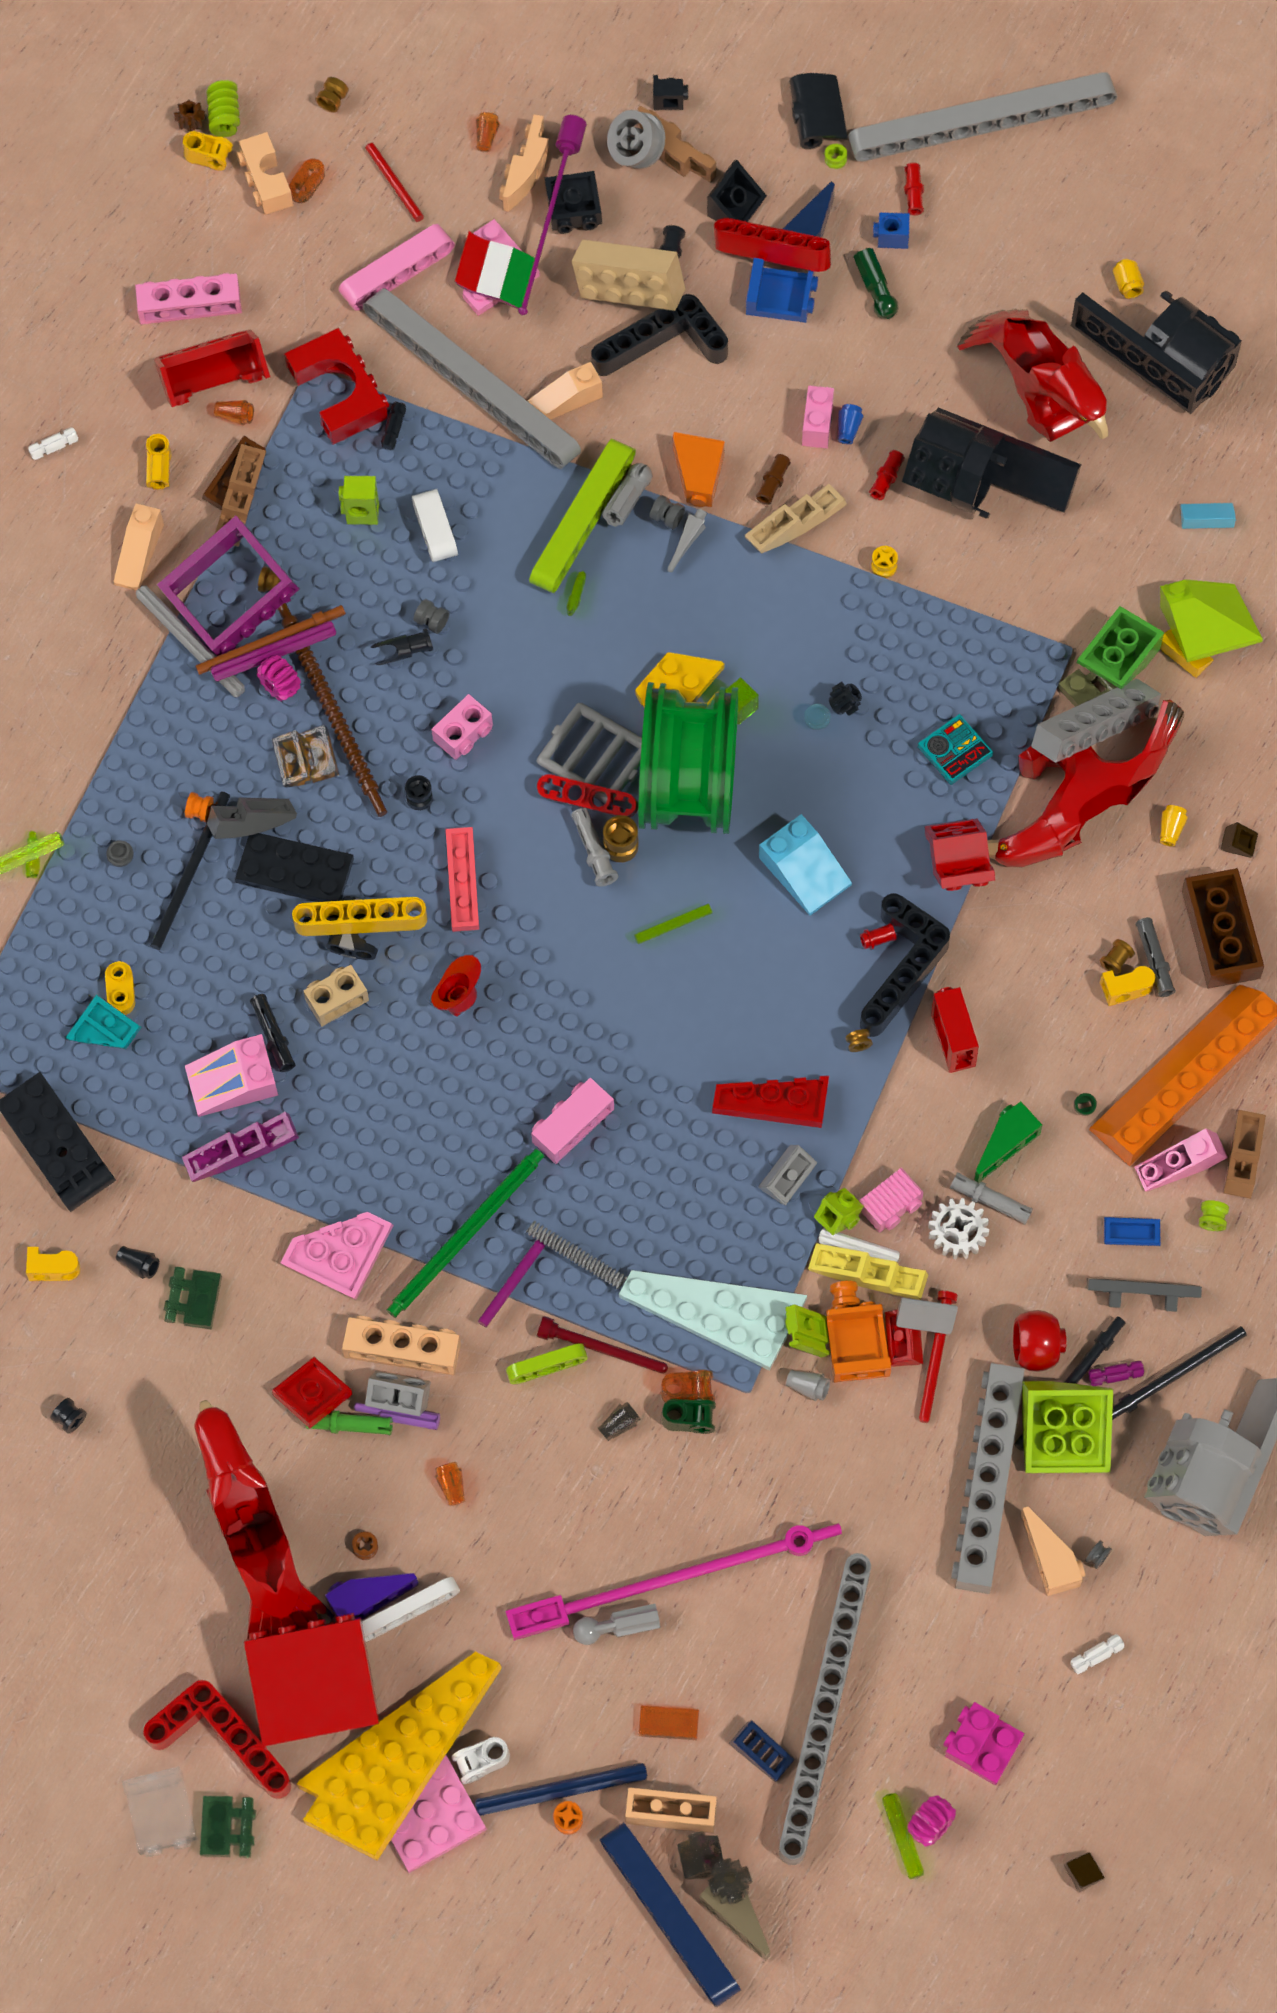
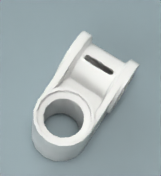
M492 1737L474 1746L457 1751L451 1758L454 1762H457L463 1776L461 1778L462 1784H469L506 1766L510 1760V1752L504 1740ZM493 1747H501L504 1750L502 1756L498 1759L489 1758V1751ZM467 1760L469 1761V1763H470V1765H471V1768H472L471 1770H469V1767H468V1765H467V1763H466Z

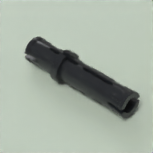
M258 994L252 997L250 1003L267 1039V1049L273 1053L279 1071L287 1072L293 1069L296 1064L288 1049V1039L282 1035L266 995ZM264 1014H266L267 1019H268V1021H269V1023H270L271 1028H269V1025H268V1023H267V1021H266V1018H265ZM275 1037H276V1040H277V1042H278V1044H279V1047H280V1049H281V1052H280V1050H279V1048H278V1046H277V1044H276V1041H275V1039H274Z

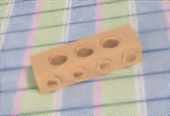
M356 1316V1318H348L342 1351L344 1358L455 1375L461 1341L460 1336L449 1329H440L438 1332L428 1330L423 1325L414 1324L411 1327L400 1326L399 1322L393 1320H385L382 1323L375 1322L367 1316ZM372 1335L382 1337L380 1342L376 1344H371L367 1341ZM401 1339H406L410 1342L405 1348L395 1346L396 1342ZM427 1344H435L437 1346V1349L431 1353L422 1350Z

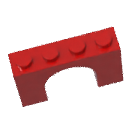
M336 328L284 353L286 367L298 386L320 375L333 372L348 376L356 384L354 391L347 399L319 412L321 426L333 445L388 419L387 408L389 407L383 393L379 394L376 390L377 383L371 373L367 375L364 370L366 366L361 355H355L352 350L354 346L348 335L344 336L340 328Z

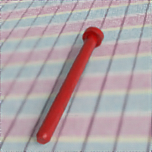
M939 1291L937 1299L943 1304L952 1305L957 1303L958 1295L951 1291ZM935 1333L919 1413V1420L922 1423H928L931 1417L946 1334Z

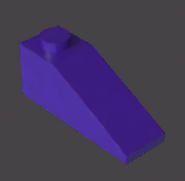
M414 1573L350 1579L345 1583L339 1581L328 1589L329 1592L325 1594V1597L336 1617L354 1613L355 1618L361 1617V1620L419 1584Z

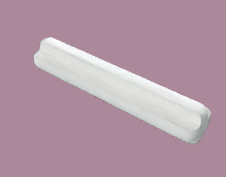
M825 1228L821 1230L818 1239L820 1244L868 1252L870 1257L896 1261L898 1263L900 1253L896 1250L840 1232L832 1235Z

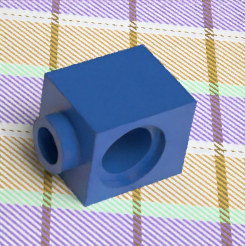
M879 212V222H874L873 238H878V248L908 249L910 213Z

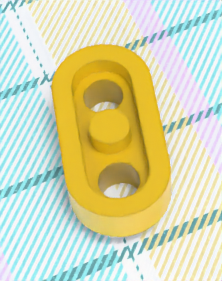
M117 961L110 964L105 971L107 1002L127 1015L135 1007L134 977L132 969L127 963ZM117 971L123 972L120 977L114 976ZM119 996L125 997L122 1002L116 1001Z

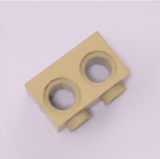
M352 965L335 969L329 977L322 981H313L307 986V989L303 990L305 1001L321 1027L369 1001L367 989ZM344 984L353 985L349 990L340 989ZM320 997L329 998L326 1003L316 1002Z

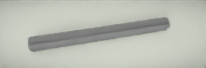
M143 585L136 591L137 598L200 663L216 657L147 586ZM235 675L219 681L233 697L237 698L245 692L244 685Z

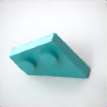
M96 995L66 1038L75 1042L127 1049L142 1027L103 998Z

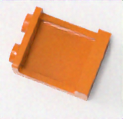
M864 1302L857 1307L836 1305L826 1310L834 1383L890 1377L891 1363L890 1357L888 1358L882 1304Z

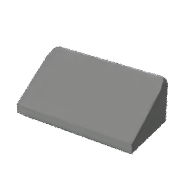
M790 1145L761 1182L759 1188L781 1204L786 1205L816 1166L817 1162L799 1145Z
M902 1298L897 1309L896 1326L951 1334L958 1306Z

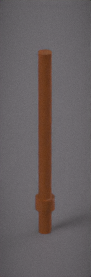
M342 605L323 613L322 611L311 614L312 617L197 664L195 667L198 674L201 675L211 671L212 666L317 625L332 621L346 615Z

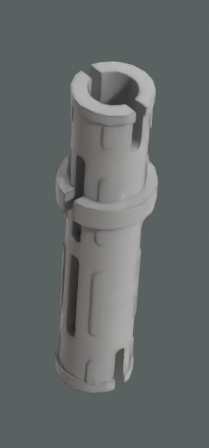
M957 1172L950 1186L951 1189L972 1198L973 1202L985 1204L1025 1225L1033 1208L1027 1207L986 1187V1183L973 1181Z

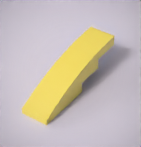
M818 1243L815 1245L808 1267L809 1271L839 1281H855L858 1286L916 1300H921L928 1278L925 1270L902 1267L896 1261L870 1257L868 1252Z

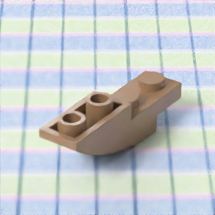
M640 106L638 111L656 116L663 125L665 146L660 159L683 177L689 171H692L711 183L716 177V161L710 155L703 154L694 149L690 143L681 141V130L676 124L667 122L660 118L653 110H647ZM638 123L640 129H643L641 123Z

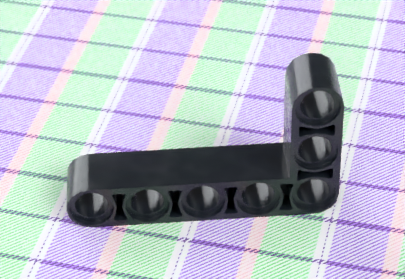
M685 294L682 296L675 311L658 309L594 346L591 351V359L599 376H607L686 331L709 362L720 364L728 357V338L695 295ZM622 346H627V347H629V348L622 349V348H620V347H622ZM714 346H719V347H721V348L715 349V348H712V347H714Z
M897 893L888 894L883 898L881 919L886 925L891 923L896 932L915 945L863 1008L860 1028L869 1030V1037L878 1036L885 1030L949 948V929ZM889 907H896L900 911L891 913L887 909ZM911 922H918L922 926L913 928L909 924ZM933 937H940L944 941L935 943L931 939ZM917 957H924L928 961L919 963L915 959ZM908 977L912 981L909 983H902L899 981V978ZM892 997L896 1001L890 1004L885 1003L882 999ZM875 1017L879 1022L871 1024L866 1019Z

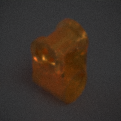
M697 1370L667 1374L664 1376L661 1384L660 1395L665 1403L670 1399H707L715 1401V1395L712 1394L711 1379L714 1377L713 1372ZM674 1384L679 1386L681 1391L673 1394L668 1392L666 1387Z

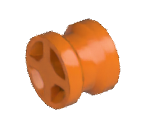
M191 792L186 802L185 818L192 819L197 817L200 821L207 823L210 807L214 803L213 797H200L198 793Z
M840 1281L830 1285V1293L834 1295L832 1307L836 1305L859 1306L860 1300L856 1297L858 1290L857 1282Z
M564 1801L555 1808L553 1819L556 1829L560 1833L572 1835L580 1830L583 1824V1815L581 1808L576 1803Z

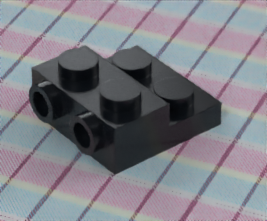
M594 171L562 176L550 220L552 231L558 230L559 233L566 234L571 232L573 228L583 227L585 230H593L602 224V212ZM557 176L544 177L548 208Z

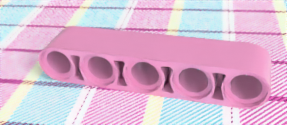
M434 224L347 278L340 285L339 292L354 310L363 309V304L382 288L391 291L447 256L453 250L455 243L439 224Z

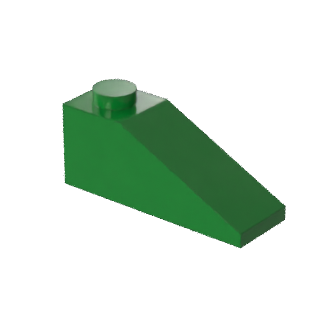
M1021 1101L1015 1106L1012 1104L1008 1105L1000 1113L1001 1117L976 1168L974 1177L976 1182H981L1041 1135L1042 1124Z

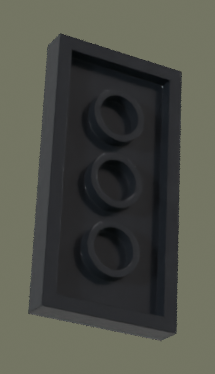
M257 833L248 836L235 881L238 884L316 902L341 901L354 861V855Z

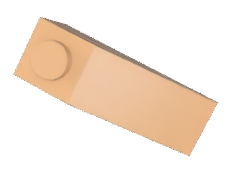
M589 362L566 372L527 401L551 420L603 398L602 381L593 364Z
M135 504L126 528L114 585L136 591L141 587L164 526L160 509Z
M1029 1507L1023 1508L1021 1518L1047 1596L1080 1587L1083 1580L1082 1577H1085L1081 1560L1076 1561L1074 1552Z

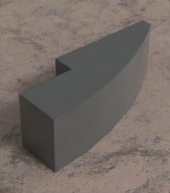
M239 798L237 807L211 806L207 825L215 839L243 837L281 826L295 819L297 812L289 799Z

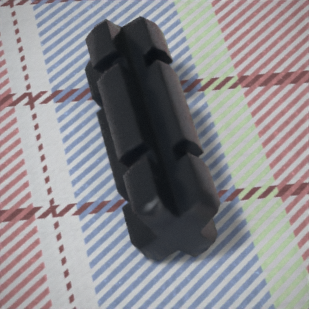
M397 401L392 404L391 413L384 430L385 434L381 440L382 448L388 450L395 448L396 438H398L403 422L402 418L406 412V405Z

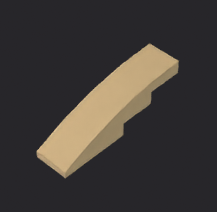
M828 484L812 497L806 494L790 507L786 504L782 505L744 536L762 554L806 533L847 504L845 499Z

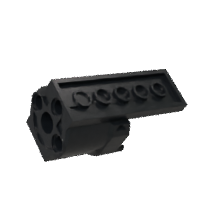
M1082 292L1075 299L1071 326L1189 414H1192L1201 403L1211 398L1228 374L1236 367L1242 340L1239 339L1235 332L1225 329L1214 317L1206 315L1184 297L1174 300L1170 292H1162L1160 297L1170 303V305L1151 324L1143 337Z
M938 407L936 411L928 413L919 433L914 438L902 482L950 501L953 506L972 514L976 511L980 512L979 516L985 519L989 518L990 513L979 509V506L986 498L991 484L1065 513L1082 464Z

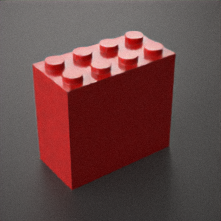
M354 1613L337 1616V1622L326 1624L324 1618L309 1621L307 1628L297 1629V1624L279 1627V1633L269 1635L268 1630L249 1634L250 1639L244 1641L263 1747L379 1724V1712L361 1617L355 1618Z

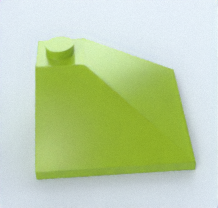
M1185 579L1160 586V609L1187 662L1263 642V638L1235 584Z
M1023 1381L1022 1424L1025 1473H1109L1111 1469L1113 1389L1055 1381Z

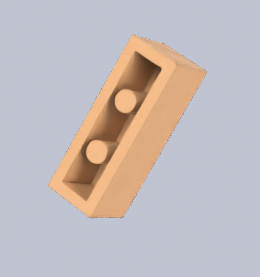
M628 1788L626 1824L714 1833L717 1796Z

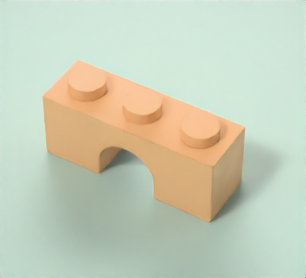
M268 132L240 140V151L237 152V157L241 167L246 166L247 172L244 173L248 186H254L255 192H252L256 206H261L265 215L292 207V195L284 173L281 172L275 175L264 173L266 170L277 166L275 150Z

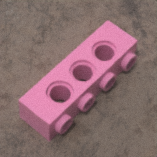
M223 273L219 276H197L192 279H171L166 282H145L135 285L137 308L141 324L242 313L237 274Z

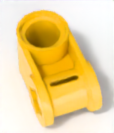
M197 131L185 134L183 137V149L185 159L189 163L210 167L219 171L226 168L227 155L233 148V144L228 139Z

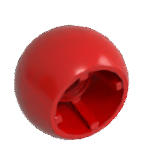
M1042 1310L1027 1311L1016 1317L1013 1326V1353L1016 1364L1028 1371L1035 1372L1048 1370L1058 1364L1060 1353L1066 1352L1067 1344L1065 1328H1060L1058 1318Z

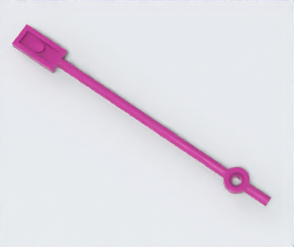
M839 1523L814 1531L805 1526L797 1525L788 1530L783 1540L564 1604L562 1596L558 1595L506 1611L511 1633L515 1641L569 1625L567 1616L569 1614L788 1550L795 1556H804L812 1550L814 1542L841 1535L842 1530ZM795 1539H803L805 1542L804 1545H795Z

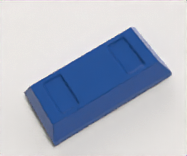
M1104 1217V1245L1161 1246L1160 1219Z

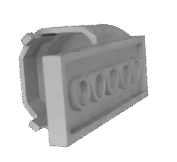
M1277 1378L1257 1380L1236 1432L1228 1428L1233 1412L1226 1409L1222 1413L1219 1424L1201 1418H1192L1188 1413H1184L1182 1419L1176 1420L1166 1447L1159 1455L1155 1473L1148 1481V1489L1144 1498L1152 1502L1160 1510L1161 1514L1167 1518L1189 1526L1203 1536L1237 1535L1277 1440Z

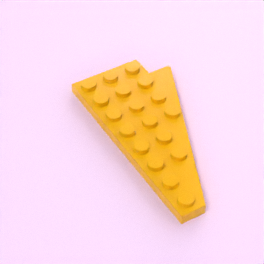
M475 1651L382 1719L379 1724L365 1731L354 1741L300 1779L297 1783L299 1789L317 1798L303 1818L305 1824L378 1861L502 1669L500 1663Z

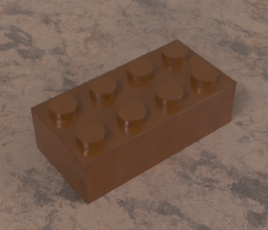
M1238 868L1186 877L1182 887V894L1207 989L1261 979L1264 962Z

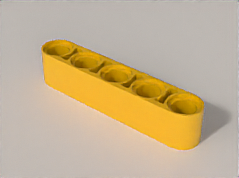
M418 897L301 903L292 912L295 930L302 936L419 930L426 925L428 919L425 903ZM411 911L421 912L415 917L408 915ZM385 912L393 913V916L389 918L381 917ZM360 913L366 915L365 918L360 920L354 918V916ZM331 915L339 916L335 921L327 920ZM303 917L312 918L306 923L299 921Z

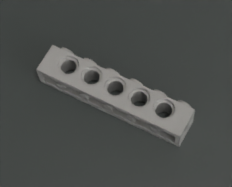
M1134 679L1123 689L1117 687L1039 723L1031 747L1056 763L1115 734H1119L1132 726H1136L1149 718H1153L1159 710L1158 703L1161 694L1139 679Z

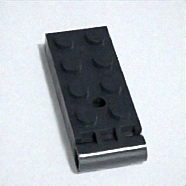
M38 1072L0 1099V1112L70 1213L116 1181L41 1072ZM66 1150L67 1154L64 1157H60V1153Z

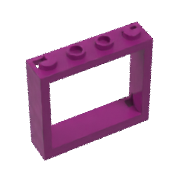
M237 516L233 517L157 584L217 656L234 650L241 640L251 636L257 626L263 621L272 618L276 610L282 604L291 601L290 597L300 590ZM244 537L281 582L217 638L213 639L177 595Z

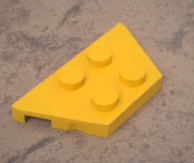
M667 652L635 689V695L640 704L645 708L648 682L654 683L655 688L658 689L660 683H666L667 689L679 690L686 698V702H696L724 670L725 663Z

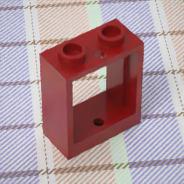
M942 988L933 995L931 1016L949 1073L976 1067L979 1045L961 988Z

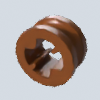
M360 1532L353 1538V1553L357 1558L369 1560L376 1555L378 1543L375 1535L371 1532ZM363 1540L366 1543L370 1540L372 1542L370 1543L371 1550L367 1551L364 1548L360 1551L358 1549L360 1548L359 1542Z

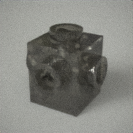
M696 1832L688 1835V1840L677 1844L685 1879H706L720 1873L723 1869L726 1870L718 1836H706L705 1832Z
M731 1858L714 1864L715 1868L711 1869V1879L707 1880L712 1896H718L721 1904L728 1902L731 1905L744 1900L745 1896L749 1894L748 1884L753 1883L748 1867H741L739 1859L732 1862ZM731 1875L736 1877L733 1883H727L724 1880L725 1877Z

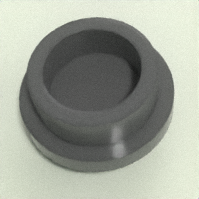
M118 840L108 847L106 855L108 861L113 866L123 867L132 861L134 852L129 843Z

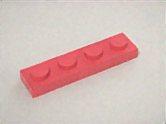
M473 827L446 829L452 932L479 930Z

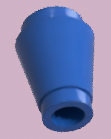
M844 404L842 409L838 411V441L840 443L853 444V440L864 417L861 407L853 404Z

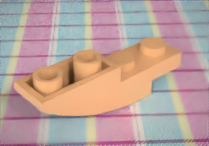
M533 115L532 123L526 126V145L521 146L520 156L513 155L511 164L506 165L505 179L507 181L506 185H501L499 200H503L504 211L509 212L519 204L533 188L545 166L549 147L548 138H542L544 133L543 116Z

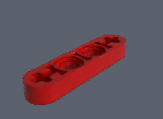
M552 774L542 776L537 782L538 793L549 800L615 816L623 815L629 818L633 817L638 811V800L635 796L626 792ZM552 780V784L562 787V798H559L561 795L559 791L550 790L549 794H547L548 790L544 788L545 783L549 784ZM573 786H579L582 790V795L578 800H571L569 798L568 792ZM598 792H605L607 795L606 804L597 807L594 804V796ZM626 798H629L628 802L632 804L631 809H626L625 813L623 808L617 805H613V810H610L613 800L625 802Z

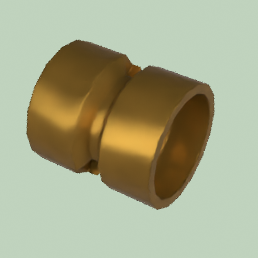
M618 815L610 818L604 825V849L609 852L611 860L624 863L636 856L639 847L638 827L632 818Z

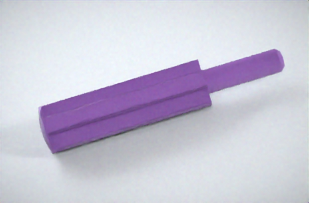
M356 1403L354 1406V1410L358 1412L380 1415V1417H392L395 1423L437 1430L440 1424V1413L424 1411L421 1416L369 1407L361 1403Z

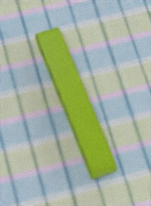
M615 439L609 440L535 564L529 578L531 584L551 593L557 591L630 468L636 454L635 448Z

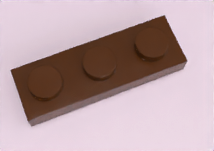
M243 436L202 496L203 500L221 511L241 444L266 450L246 436Z

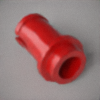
M890 923L871 931L865 929L864 933L860 934V940L864 949L874 950V946L896 940V933L893 925Z

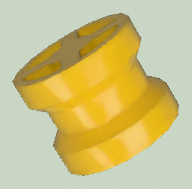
M880 546L874 550L871 562L873 574L889 578L896 573L898 562L896 550L890 546Z

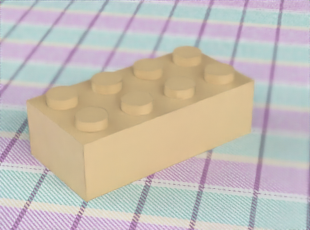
M582 240L572 259L581 298L675 311L685 291L677 252Z

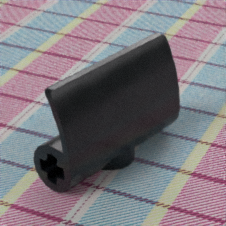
M803 73L793 76L789 81L793 100L792 114L794 124H797L801 147L804 149H815L822 144L823 138L847 140L848 134L837 76L826 73Z

